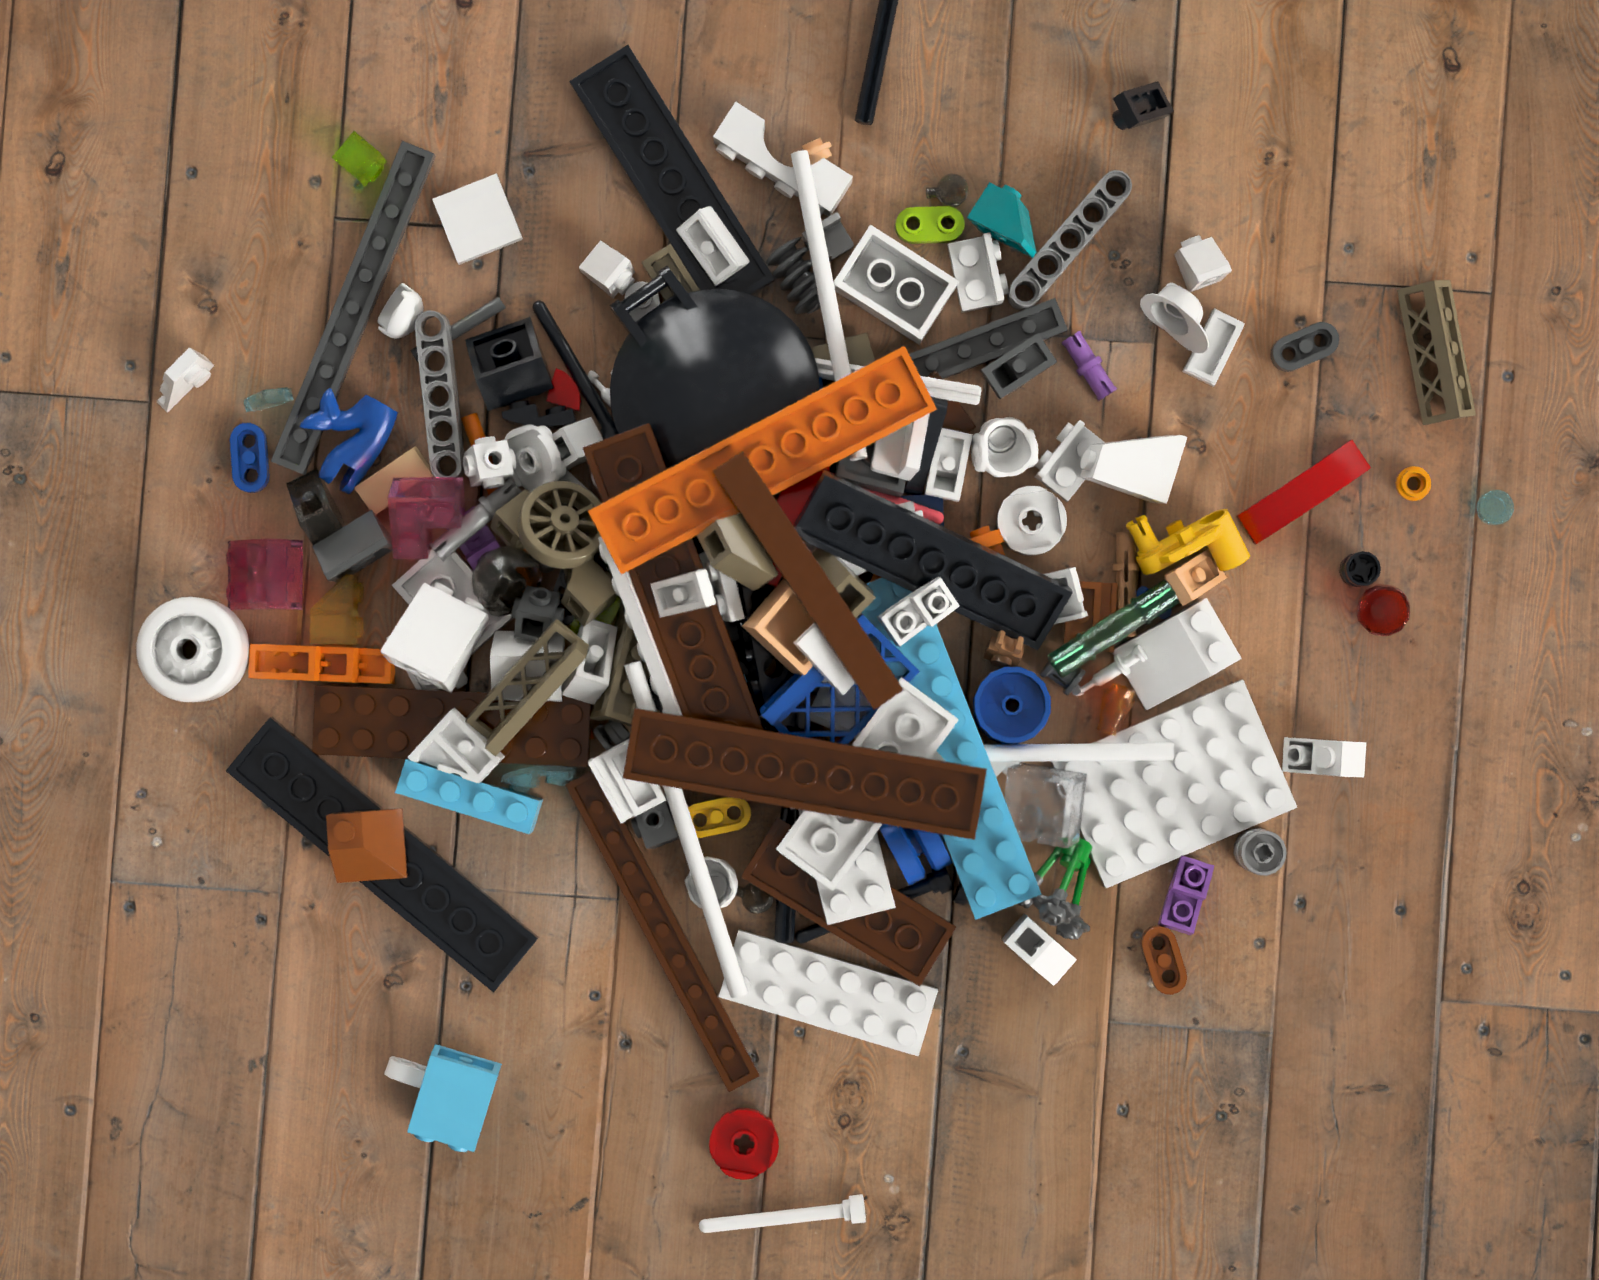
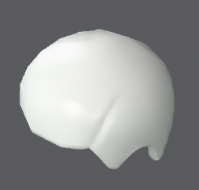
M401 283L381 311L377 320L380 325L378 329L386 336L394 339L412 333L415 330L417 317L424 310L420 295L404 283Z
M706 856L704 859L721 909L728 906L736 895L738 889L736 872L725 860ZM689 872L685 879L688 895L693 903L702 908L691 873Z

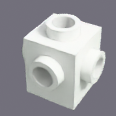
M494 436L474 440L475 444L464 453L463 468L466 476L469 477L470 486L483 485L484 489H492L505 485L504 481L514 474L513 470L516 469L515 453L513 449L508 448L507 440L496 441ZM488 456H492L493 464L489 462Z

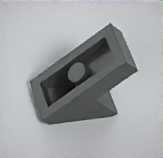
M1037 333L980 371L1000 400L1020 389L1025 383L1057 363V360L1039 333Z

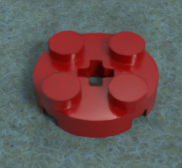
M737 1108L725 1112L715 1123L711 1131L709 1140L710 1154L715 1163L720 1167V1170L729 1177L741 1180L753 1179L769 1169L776 1160L779 1150V1137L775 1125L762 1112L752 1108ZM742 1134L749 1135V1140L754 1142V1147H748L746 1153L739 1152L740 1147L734 1144V1140L741 1139Z

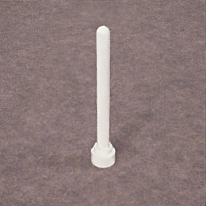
M863 1194L850 1195L849 1199L842 1200L843 1204L703 1219L699 1223V1229L703 1233L836 1218H844L845 1221L851 1220L852 1224L866 1222Z

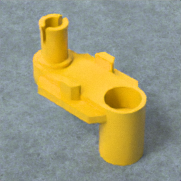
M1228 509L1214 511L1184 527L1181 519L1176 520L1166 526L1169 536L1161 541L1157 540L1146 515L1135 518L1137 521L1135 524L1133 520L1126 524L1139 549L1135 558L1144 575L1156 573L1202 549L1206 545L1219 571L1233 569L1246 562L1250 557Z

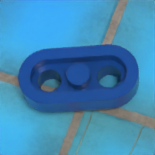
M242 423L236 426L230 435L232 478L240 490L256 493L267 486L270 477L267 437L259 426L252 423ZM253 435L255 437V444L247 448L244 443L245 438ZM254 469L257 471L258 477L254 482H249L247 473Z

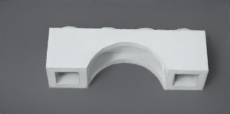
M735 102L713 136L714 144L717 145L716 151L731 161L736 157L747 164L745 169L753 176L761 180L766 176L776 183L774 188L786 197L792 198L795 195L799 198L793 167L783 165L775 160L765 146V120ZM822 158L811 165L820 216L825 214L829 217L852 184L853 176L825 158Z

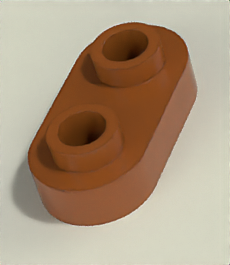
M1151 926L1142 934L1140 944L1152 984L1161 993L1167 995L1176 994L1185 987L1187 982V972L1176 937L1171 930L1164 926ZM1157 936L1162 937L1164 940L1163 946L1159 949H1155L1152 946V940ZM1165 970H1172L1174 973L1173 979L1169 982H1164L1162 979V974Z

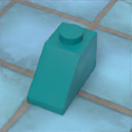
M989 182L967 218L981 233L990 232L991 238L1033 258L1037 252L1029 210L1020 200L1022 195L1008 185L1000 188Z

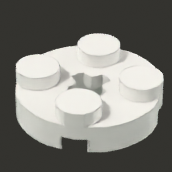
M528 424L513 429L506 435L504 440H508V448L513 449L516 457V469L513 470L514 474L509 478L517 487L523 486L531 493L542 484L559 481L560 478L565 476V464L561 460L552 432L548 427L544 425L537 427ZM531 456H532V458H533V460H534V463H532V464H531V462H530V460H529V457H531Z
M1025 486L1013 491L1002 502L997 513V529L1000 530L1007 547L1012 551L1027 556L1040 555L1050 551L1060 542L1067 526V514L1063 503L1053 493L1040 486ZM1028 511H1033L1034 516L1041 517V523L1036 525L1035 531H1030L1027 525L1023 526L1022 519L1027 517Z

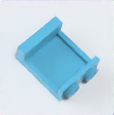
M435 1044L427 1064L407 1132L414 1134L417 1139L424 1142H433L435 1140L448 1144L449 1148L458 1152H475L502 1064Z

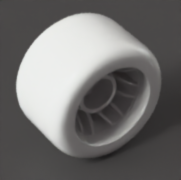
M181 597L160 605L146 618L138 634L136 656L142 675L157 692L176 701L205 702L225 695L238 684L249 663L250 642L247 631L239 617L225 605L205 598ZM187 640H192L197 647V652L191 659H187L183 655V645Z

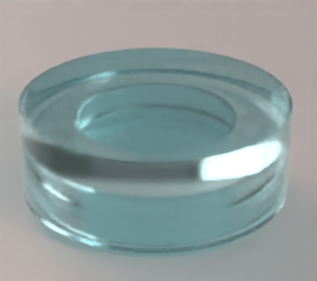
M1492 490L1484 493L1479 498L1476 510L1479 518L1484 523L1499 525L1511 518L1514 511V503L1506 492Z

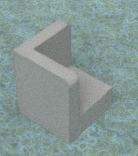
M838 212L822 220L829 262L852 249L854 243L843 227ZM806 231L802 233V240L809 249Z

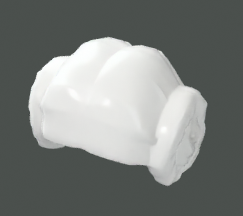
M1013 417L994 418L985 422L981 426L980 432L975 433L971 440V458L977 472L986 471L993 477H1011L1034 467L1038 463V443L1035 439L1034 430L1027 429L1023 422Z

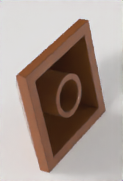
M403 808L339 812L326 815L328 851L337 883L407 878Z

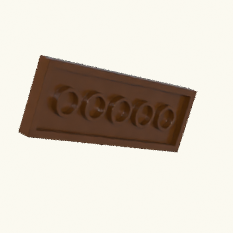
M777 816L741 877L920 987L956 929V926L892 886L890 887L896 908L827 925L816 879L776 850L792 828L791 824Z

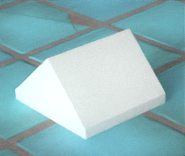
M495 631L490 653L491 690L534 642L514 638V631ZM555 632L548 643L549 652H564L565 638L558 632ZM542 647L537 653H544V648ZM552 659V660H550V666H551L557 659ZM545 660L529 661L525 665L526 677H541L546 672ZM521 671L515 676V678H521ZM563 683L547 701L562 702ZM534 684L527 685L528 691ZM522 685L506 686L503 690L504 700L519 701L523 697Z

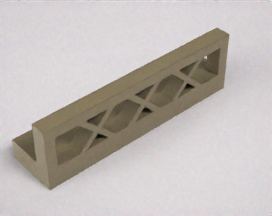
M1433 280L1398 289L1397 292L1422 424L1429 425L1452 419L1476 416L1451 281ZM1424 293L1426 305L1421 314L1412 310L1411 294ZM1422 325L1431 330L1432 340L1427 348L1418 343L1417 334ZM1429 359L1436 363L1439 373L1434 382H1431L1424 375L1423 368ZM1436 393L1444 399L1446 413L1432 416L1430 401Z
M621 599L614 625L618 628L609 686L593 705L590 719L596 721L612 720L632 726L634 708H637L624 665L639 661L641 658L637 651L638 641L635 633L626 623L625 607ZM641 660L648 682L650 673L646 662Z
M557 618L466 718L465 722L487 738L485 749L495 757L587 657L589 644ZM556 631L571 643L564 652H549L548 640ZM542 647L544 648V653H537ZM552 659H557V660L550 666V660H552ZM545 660L546 672L541 677H526L525 665L529 661ZM521 671V678H515V676ZM534 684L528 691L527 685ZM522 685L523 697L519 701L504 702L503 690L506 686ZM498 696L499 702L492 703ZM505 709H511L505 716ZM485 710H500L501 721L493 730L478 719Z

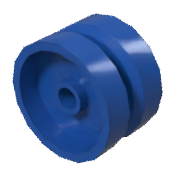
M1003 667L991 672L980 683L973 698V716L978 728L989 739L1001 744H1020L1032 739L1045 727L1051 713V696L1045 683L1034 672L1022 667ZM1015 699L1019 704L1016 708L1017 711H1008L1005 706L1006 701Z
M882 824L879 828L909 886L925 878V869L918 857L923 853L931 868L936 871L953 863L943 844L945 840L942 834Z

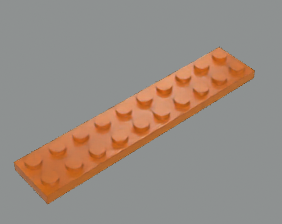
M903 346L588 510V513L622 575L698 535L716 520L740 513L713 474L715 469L740 452H744L771 494L774 495L937 410L906 347Z

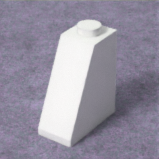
M1165 435L1090 444L1089 449L1084 452L1081 458L1080 467L1082 472L1080 478L1151 503L1167 504L1187 437L1183 435Z

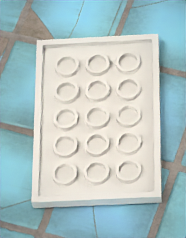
M1244 680L1236 681L1092 742L1174 743V760L1051 761L1084 840L1093 846L1090 855L1104 888H1109L1180 858L1181 855H1187L1298 808Z

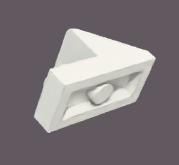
M942 428L927 476L925 495L956 502L960 501L973 434Z
M698 569L650 584L660 618L716 604L706 569Z

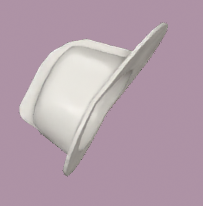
M1168 283L1158 294H1145L1141 298L1140 306L1143 313L1150 321L1164 329L1182 346L1195 353H1204L1208 350V337L1200 325L1203 309L1199 300L1192 293L1175 283Z

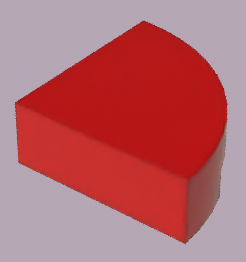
M556 368L552 379L554 389L549 390L546 402L558 406H566L568 409L580 412L581 396L576 383L567 373Z

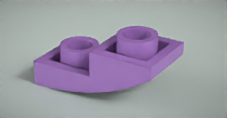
M1181 855L1165 898L1158 925L1184 934H1194L1202 901L1206 899L1214 865Z

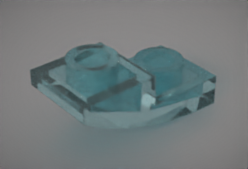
M558 765L530 766L502 775L501 782L509 783L508 790L521 793H529L530 788H538L541 776H546L545 783L565 786L566 781L575 780L577 767Z

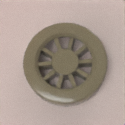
M553 481L542 484L527 496L521 508L517 524L520 541L526 551L544 565L559 569H569L584 565L596 556L600 545L598 539L600 534L588 510L602 503L587 488L573 482ZM561 503H566L568 506H562ZM572 506H574L575 508H577L578 511L576 512V511L572 508ZM533 527L545 529L535 534ZM548 537L554 540L551 548L541 541ZM573 540L582 547L576 550ZM558 542H564L566 552L555 550Z

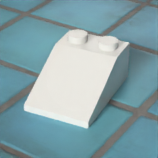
M1207 598L1198 600L1137 635V637L1115 648L1113 653L1114 656L1120 654L1124 658L1131 654L1137 645H1140L1144 650L1147 660L1144 662L1139 660L1129 667L1131 673L1126 678L1145 711L1242 659Z

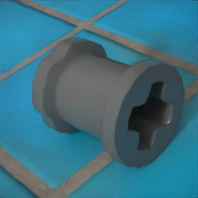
M1057 650L1039 675L1043 678L1049 677L1063 688L1064 694L1069 695L1086 671L1082 668H1075L1062 658V653Z

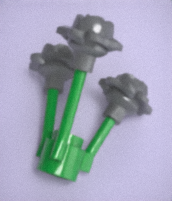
M1069 835L1064 844L1057 843L1053 853L1036 873L1033 872L1038 886H1040L1044 881L1042 879L1056 860L1061 858L1059 863L1067 870L1060 887L1055 889L1052 896L1039 895L1018 903V905L1024 906L1027 909L1033 904L1039 910L1040 919L1043 922H1048L1051 926H1057V935L1065 939L1078 940L1082 933L1090 932V926L1080 917L1082 906L1079 903L1086 872L1092 861L1089 855L1093 846L1086 840L1073 835ZM1074 871H1079L1072 902L1069 903L1066 901L1068 896L1066 890Z

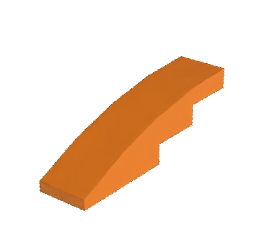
M250 644L248 678L395 684V665L387 661L380 652L381 649Z

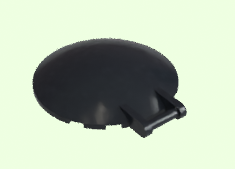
M665 266L658 271L659 275L623 301L616 300L609 305L615 316L629 333L618 352L611 374L610 404L618 433L621 434L650 423L667 469L820 390L817 364L807 339L785 313L759 297L727 289H705L687 293L669 267ZM668 287L673 296L635 322L629 313Z

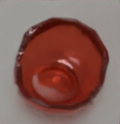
M1377 584L1366 589L1359 598L1356 609L1358 622L1373 635H1393L1401 631L1409 621L1410 602L1406 595L1394 585Z

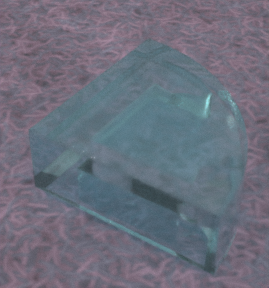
M285 387L260 391L245 398L243 403L246 412L275 407L293 401L294 398L291 388Z

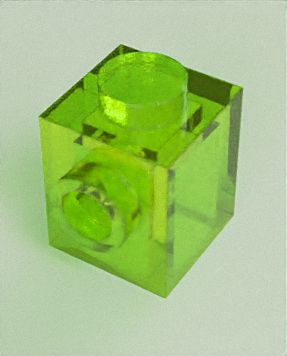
M355 131L352 132L332 156V159L364 187L380 176L384 170L383 165L387 162L377 149Z

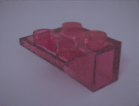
M266 538L228 541V551L226 554L228 585L226 597L230 610H303V540Z

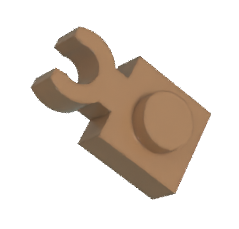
M999 631L997 637L991 636L983 658L990 660V663L998 668L1017 667L1025 649L1023 645L1024 638L1018 636L1017 639L1005 636V631Z

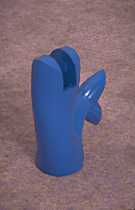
M327 389L320 400V411L307 416L300 424V428L322 431L330 429L335 431L359 429V431L332 449L321 465L319 478L327 484L331 483L344 463L349 468L340 483L339 490L347 494L353 492L354 487L361 482L384 448L394 427L398 412L368 395H364L350 409L342 411L338 406L332 389Z

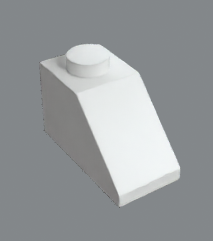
M1200 235L1181 242L1182 248L1178 249L1174 254L1189 292L1220 282L1232 271L1229 262L1212 237L1204 240L1201 239Z
M592 417L564 426L552 434L566 470H570L587 461L583 447L603 440ZM532 456L529 457L531 464L534 463Z
M592 620L585 627L581 624L577 636L589 644L587 657L563 682V696L592 705L600 698L609 686L618 627L597 620Z

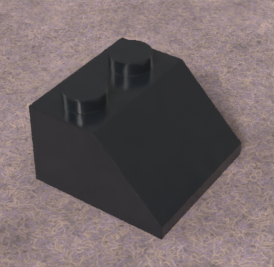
M530 317L465 339L475 381L488 411L499 407H506L513 402L537 396L545 391L554 389L550 372Z

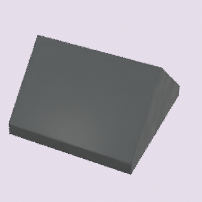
M370 510L312 547L327 580L341 583L398 548V545L375 513Z

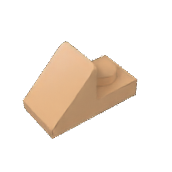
M1209 549L1164 575L1168 586L1182 606L1195 600L1227 578L1223 571H1219Z

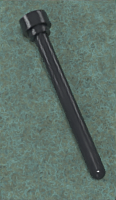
M543 301L534 302L532 309L601 425L602 429H600L603 440L618 435L614 420Z
M946 867L938 871L931 869L932 872L926 874V879L913 883L910 886L908 885L898 891L914 899L931 891L934 894L937 892L944 894L954 890V886ZM815 923L798 930L795 934V940L803 944L828 934L830 931Z

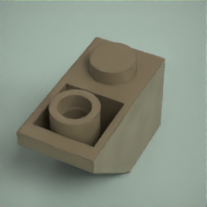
M740 513L716 520L697 535L711 566L753 591L760 589L778 575L771 558Z
M816 547L811 553L856 618L876 598L872 589L837 556Z

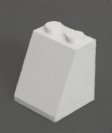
M435 582L433 587L423 583L380 652L389 663L452 693L490 619L487 613L483 612L485 606L477 601L466 598L465 602L452 597L454 591L440 583Z

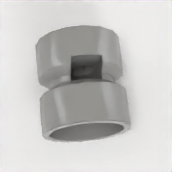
M1262 828L1244 830L1237 837L1233 851L1236 862L1243 869L1264 876L1276 873L1282 868L1287 852L1284 841L1277 834Z

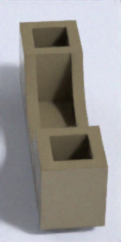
M527 489L498 509L490 525V528L513 552L525 549L518 535L517 524L523 503L530 494ZM533 527L535 534L545 529ZM548 537L541 542L551 548L554 540ZM573 540L575 549H580L582 546ZM558 542L555 550L566 552L564 542ZM594 558L579 567L563 569L566 576V590L561 603L585 627L615 602L618 595L612 586L613 576L610 572L603 571L594 561Z

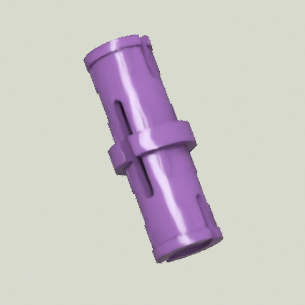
M1078 331L1062 342V345L1065 346L1078 367L1076 372L1079 376H1084L1098 401L1117 390L1100 364L1103 362L1100 356L1096 357L1082 336L1081 331Z

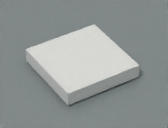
M497 174L432 199L459 265L523 240Z

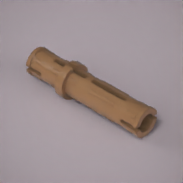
M1117 532L1115 535L1116 564H1112V571H1116L1117 583L1115 637H1137V571H1140V566L1135 558L1137 556V545L1130 532ZM1125 551H1128L1127 582H1125ZM1125 587L1128 588L1127 618L1124 617Z

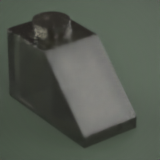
M317 468L306 473V475L286 483L299 525L313 545L345 526L342 515L327 485L319 478V470Z

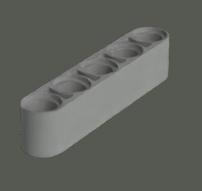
M1113 170L1104 175L1014 279L1009 288V294H1007L1008 302L1013 308L1022 311L1035 306L1124 203L1132 189L1131 179L1125 172ZM1110 181L1120 183L1123 188V194L1120 196L1110 195L1106 190V183ZM1087 207L1096 208L1100 212V221L1095 223L1087 221L1084 218L1083 210ZM1065 233L1075 235L1078 240V246L1073 249L1064 247L1060 240L1061 235ZM1042 259L1051 260L1055 264V273L1051 275L1042 274L1038 269V262ZM1020 285L1030 287L1033 292V298L1030 301L1019 300L1016 297L1015 288Z
M428 310L422 312L415 321V335L431 472L435 478L448 482L463 476V457L465 453L450 322L445 315ZM436 317L441 323V330L436 336L430 337L425 332V323L429 318ZM440 352L445 358V365L440 371L435 372L429 367L428 360L433 353ZM442 386L448 391L449 399L445 405L439 407L433 402L432 394L436 388ZM443 421L448 422L453 429L452 436L447 441L440 440L436 434L438 424ZM445 456H451L457 464L455 472L450 476L443 474L440 469V462Z

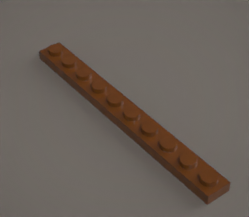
M590 771L565 784L728 1092L759 1077L760 1074L631 831L626 822L620 823L594 773Z

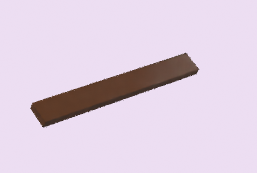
M740 452L715 469L713 474L872 709H877L904 690L744 452Z

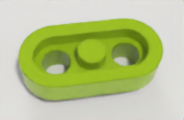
M909 207L899 213L895 223V230L898 237L909 244L951 243L962 235L965 221L962 213L954 207ZM944 218L953 220L954 226L951 229L942 227L941 221ZM909 219H916L920 226L916 230H911L907 227L906 222Z

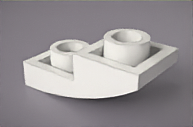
M937 577L877 616V619L894 644L900 647L925 627H933L960 605L941 577Z

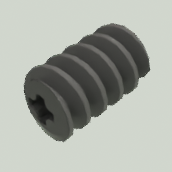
M802 237L783 244L766 260L767 266H778L773 272L774 278H785L780 284L781 290L793 289L787 296L788 302L800 301L794 308L795 314L798 315L810 314L821 308L814 272L809 270L812 267L811 259L804 261L802 258L809 249L808 247L797 249L795 246Z

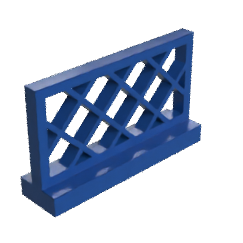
M862 613L856 617L867 636L872 633L880 641V655L884 661H900L908 669L902 678L910 682L920 671ZM885 647L894 656H885ZM813 666L805 676L793 674L759 708V711L780 733L808 738L830 736L831 742H835V736H842L837 743L848 744L868 724L879 707L873 710L871 706H860V690L856 684L852 686L855 687V706H835V689L829 682H822L825 678ZM816 687H830V706H810V693ZM805 699V707H797ZM855 711V724L849 730L835 731V712ZM860 711H867V712L860 718ZM791 712H805V731H789L781 722ZM810 712H830V731H810Z

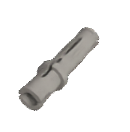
M510 478L506 479L505 485L498 487L488 497L485 498L483 495L478 500L480 503L433 543L429 544L443 562L456 549L489 523L498 509L522 492Z

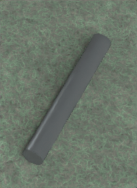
M498 296L452 324V341L504 310L506 307ZM416 346L410 351L413 354L416 361L418 362V353Z

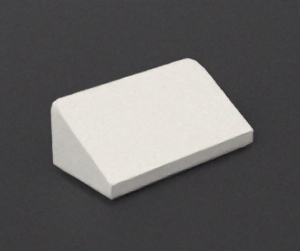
M711 206L699 209L676 229L715 286L721 284L750 262Z

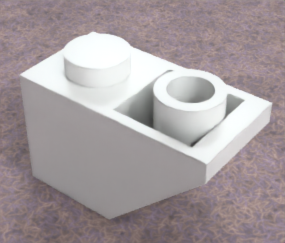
M601 240L579 266L582 274L612 298L617 293L624 295L635 281L632 277L635 271L631 261Z
M1284 737L1282 772L1364 777L1366 743Z
M1025 913L1002 938V941L1052 985H1055L1077 960Z

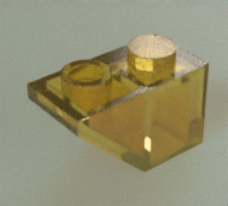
M346 574L310 609V644L357 645V638H362L363 618L358 617V603H363L364 585L363 582H358V576Z

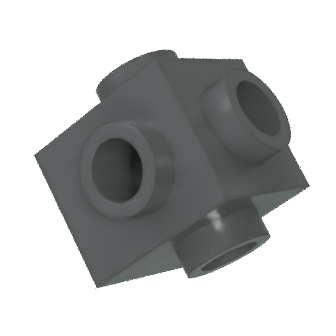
M527 585L522 598L516 597L513 604L512 618L516 619L514 638L535 642L556 618L562 623L565 609L559 607L561 593Z
M667 798L666 801L631 819L633 830L638 838L642 837L646 849H656L679 840ZM657 816H659L658 824L656 823Z

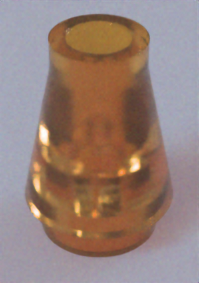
M1109 682L1108 688L1103 689L1097 730L1116 736L1118 729L1136 702L1133 699L1136 693L1135 690L1118 683Z

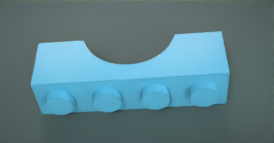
M405 759L395 793L526 834L534 831L543 802L542 798L484 782L475 783L463 779L459 774H448L437 770L438 767Z

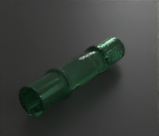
M1162 580L1136 598H1131L1130 604L1108 615L1083 634H1075L1074 638L1049 653L1047 658L1056 673L1061 678H1064L1090 660H1095V655L1118 643L1143 624H1151L1153 619L1177 605L1179 600L1170 584Z

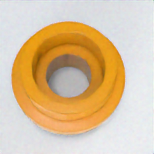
M1407 467L1396 478L1398 494L1408 501L1423 499L1430 491V476L1420 467ZM1409 478L1417 480L1418 487L1416 490L1408 488L1407 481Z

